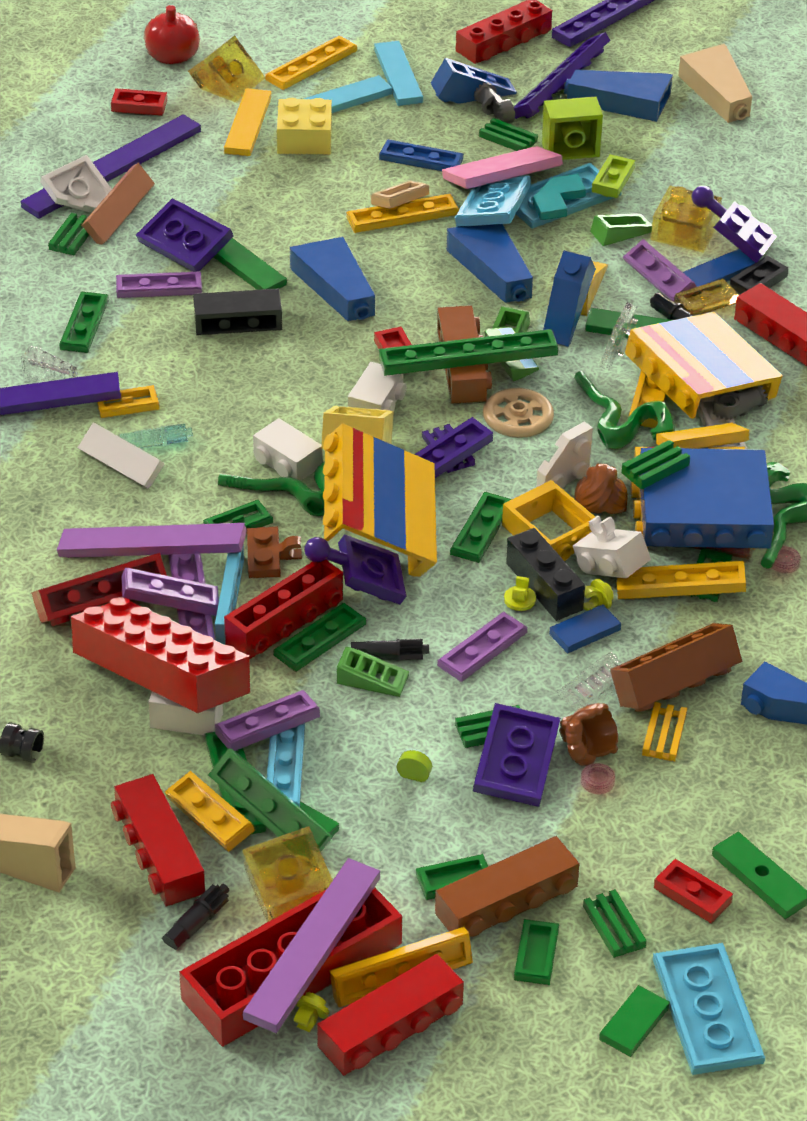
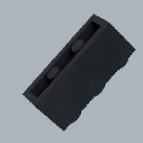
M279 288L193 294L196 335L282 330V306Z
M535 528L507 538L506 564L517 576L529 578V588L535 592L536 599L555 621L583 611L585 584Z

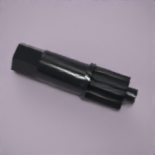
M423 639L351 642V648L381 660H423V654H430L429 644H423Z
M212 884L162 937L164 943L177 950L187 939H190L229 901L227 893L230 890L225 884L220 886Z

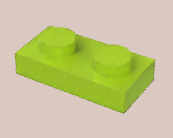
M610 154L592 183V192L605 197L618 198L635 169V160Z

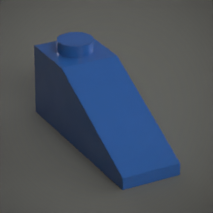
M448 58L443 60L431 81L436 96L444 102L452 101L458 104L476 101L474 99V91H476L477 87L479 88L480 84L483 85L484 82L485 84L489 82L492 86L494 85L497 91L496 94L501 97L517 93L509 78Z
M563 250L554 277L543 330L552 329L557 344L569 347L596 268L591 257Z
M764 661L743 683L741 705L750 713L760 714L767 719L807 725V683Z

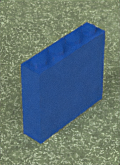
M641 448L640 454L652 448ZM681 448L682 454L687 453L690 455L689 466L642 490L640 489L643 537L646 546L771 548L774 521L765 450Z

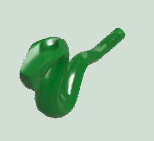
M583 371L575 374L574 379L594 403L606 409L598 421L597 432L607 449H619L630 444L635 439L641 424L647 419H654L658 422L657 426L651 429L653 440H656V434L675 431L672 415L663 401H651L640 405L631 413L625 423L617 426L622 411L620 404L615 399L601 394Z
M325 461L317 467L314 473V480L321 490L319 492L312 491L303 482L292 477L255 479L219 474L218 485L258 491H287L294 495L307 513L313 516H324L323 492L325 488V475L323 474V467Z
M777 462L767 463L769 487L776 481L787 482L789 480L790 471ZM796 483L778 489H770L771 504H796L781 509L773 517L774 534L771 548H767L761 560V565L766 569L773 566L786 540V525L807 522V483Z

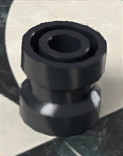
M9 722L1 734L0 754L8 757L20 755L24 761L34 763L36 759L32 758V750L41 752L43 749V730L30 728L26 731L20 724Z

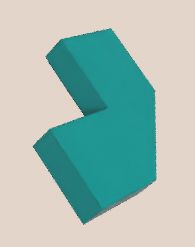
M578 174L552 177L533 197V205L540 220L567 217V207L564 200L584 198L586 196V188Z

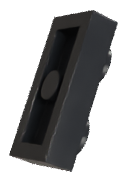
M765 256L731 278L730 289L742 294L759 283L771 288L788 276L789 268L771 257Z

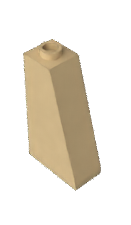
M725 44L680 56L678 76L725 121L729 123L743 120L750 116L752 95Z
M0 814V873L60 892L76 868L71 823L60 820Z

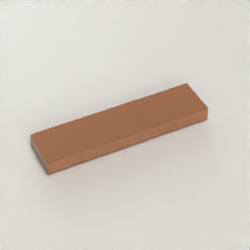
M139 163L133 165L82 223V226L96 244H104L154 186L155 183Z

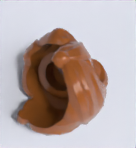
M597 463L596 466L589 467L586 476L578 481L575 489V500L590 513L599 514L605 511L609 514H619L627 510L628 493L624 482L617 477V469L615 467Z
M589 704L560 721V735L562 740L568 744V752L572 760L577 764L590 766L597 757L617 753L618 731L608 704Z

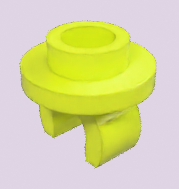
M517 576L516 585L506 590L504 602L507 607L516 611H526L535 605L536 594L529 588V578Z
M595 579L591 582L590 586H585L584 597L591 599L584 603L583 609L588 611L602 604L607 609L611 608L614 594L610 585L601 579Z
M307 992L305 996L302 995L296 1004L299 1009L294 1017V1022L298 1023L297 1028L310 1033L318 1017L323 1019L328 1017L330 1011L325 1006L326 1001L314 993Z

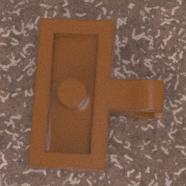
M278 526L247 528L249 578L281 577L280 560L302 559V549H298L301 548L300 536H290L282 543H279Z

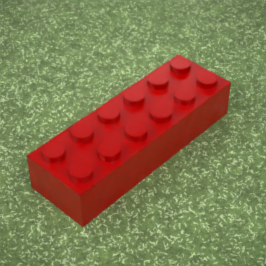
M114 598L108 604L99 607H88L84 612L71 616L73 653L196 713L250 693V663L248 655L235 650L232 646L215 641L210 636L202 635L192 630L191 627L180 625L169 617L156 614L147 607H141L132 603L127 598Z
M375 887L303 993L304 996L307 992L316 994L330 986L331 970L388 952L402 944L403 916ZM326 890L179 971L181 1000L222 1047L258 1027L253 1023L243 1020V1011Z

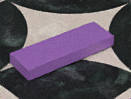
M644 239L623 256L626 263L676 304L680 303L697 288L689 277Z
M201 272L116 275L117 298L180 296L202 293Z
M125 568L122 574L123 598L213 616L217 614L219 604L218 586L131 568Z
M503 611L438 659L437 666L460 682H463L527 633L528 627Z
M301 690L215 724V734L228 749L236 751L319 718L320 708L304 690Z

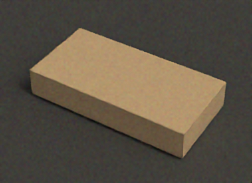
M407 181L373 193L371 195V204L393 208L429 195V185Z

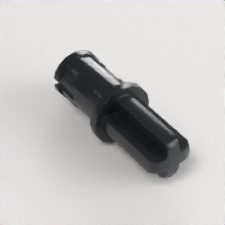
M657 292L650 299V306L669 320L694 316L684 309L682 303L676 304L662 293Z

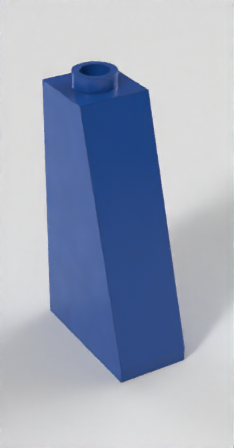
M575 70L571 79L566 80L564 94L567 95V99L597 97L602 111L657 122L671 95L673 74Z
M503 224L447 228V251L505 303L520 302L532 298L533 277Z
M344 237L290 247L291 270L347 321L357 319L364 320L375 316V294Z

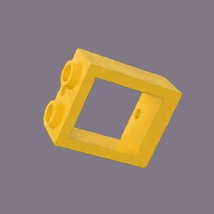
M550 480L504 503L502 526L513 536L535 528L558 555L566 561L571 555L575 554L573 545L592 532L589 527V521L595 518V516L553 480ZM553 511L573 530L550 540L530 522Z

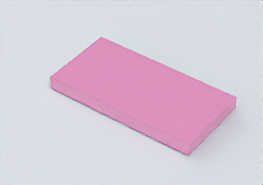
M535 146L442 169L443 179L470 189L563 165L562 155Z

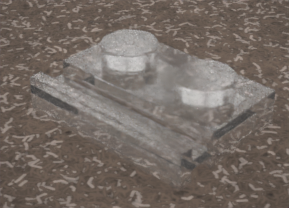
M626 303L612 330L598 368L610 370L617 355L623 357L628 342L625 337L627 334H630V330L634 329L638 322L637 319L633 318L637 306Z

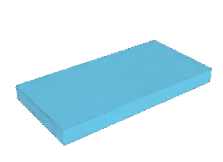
M591 163L553 176L578 174L586 188V196L584 198L564 200L567 207V215L614 198L592 192V183L599 170ZM552 177L531 184L529 191L516 212V215L532 229L560 219L540 220L533 205L535 194Z
M518 176L472 188L455 216L456 227L510 224L531 187L530 176Z
M718 943L653 953V962L666 1000L670 1002L669 1009L692 1075L764 1064L765 1056L724 944Z

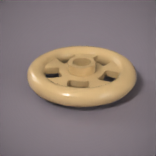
M509 388L498 391L488 398L483 407V416L485 422L494 431L502 435L522 438L531 437L545 431L553 421L554 410L549 400L536 391L525 388ZM519 399L530 401V403H526ZM502 402L508 403L504 408L498 406ZM533 410H541L542 416L533 415ZM503 415L508 421L502 422L498 417ZM530 422L531 424L527 426H519L520 423Z

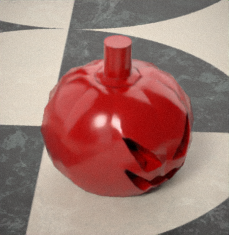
M174 5L166 6V13L158 14L146 25L144 40L148 54L155 60L165 64H178L189 60L197 53L200 35L197 24L189 16L176 12Z

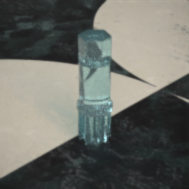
M185 423L170 426L162 425L158 428L119 434L120 438L138 448L188 442L187 437L193 436L192 427L186 428Z

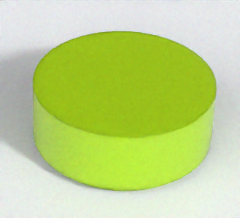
M415 750L403 752L396 766L401 777L418 782H425L433 767L431 760L425 754Z

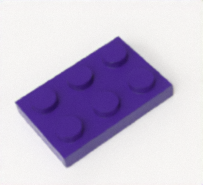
M172 198L136 234V237L145 246L193 272H198L234 235L230 228Z
M495 703L474 781L473 792L540 807L561 718Z

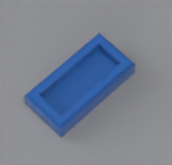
M602 604L551 626L549 634L568 654L620 631L621 622Z

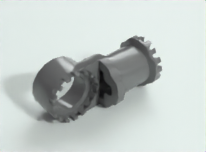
M484 82L483 85L480 84L479 88L477 87L476 91H474V99L482 104V111L487 115L494 114L495 119L499 118L503 122H514L515 111L511 100H503L500 95L496 94V88L491 83L487 82L485 84Z
M762 385L746 388L740 392L732 391L715 395L712 411L716 417L720 416V419L724 417L725 420H728V418L731 420L738 415L744 416L748 414L749 410L756 406L760 407L767 404L768 398L766 397L768 395L763 393L765 389L762 390ZM724 402V404L728 403L729 406H723L721 404Z

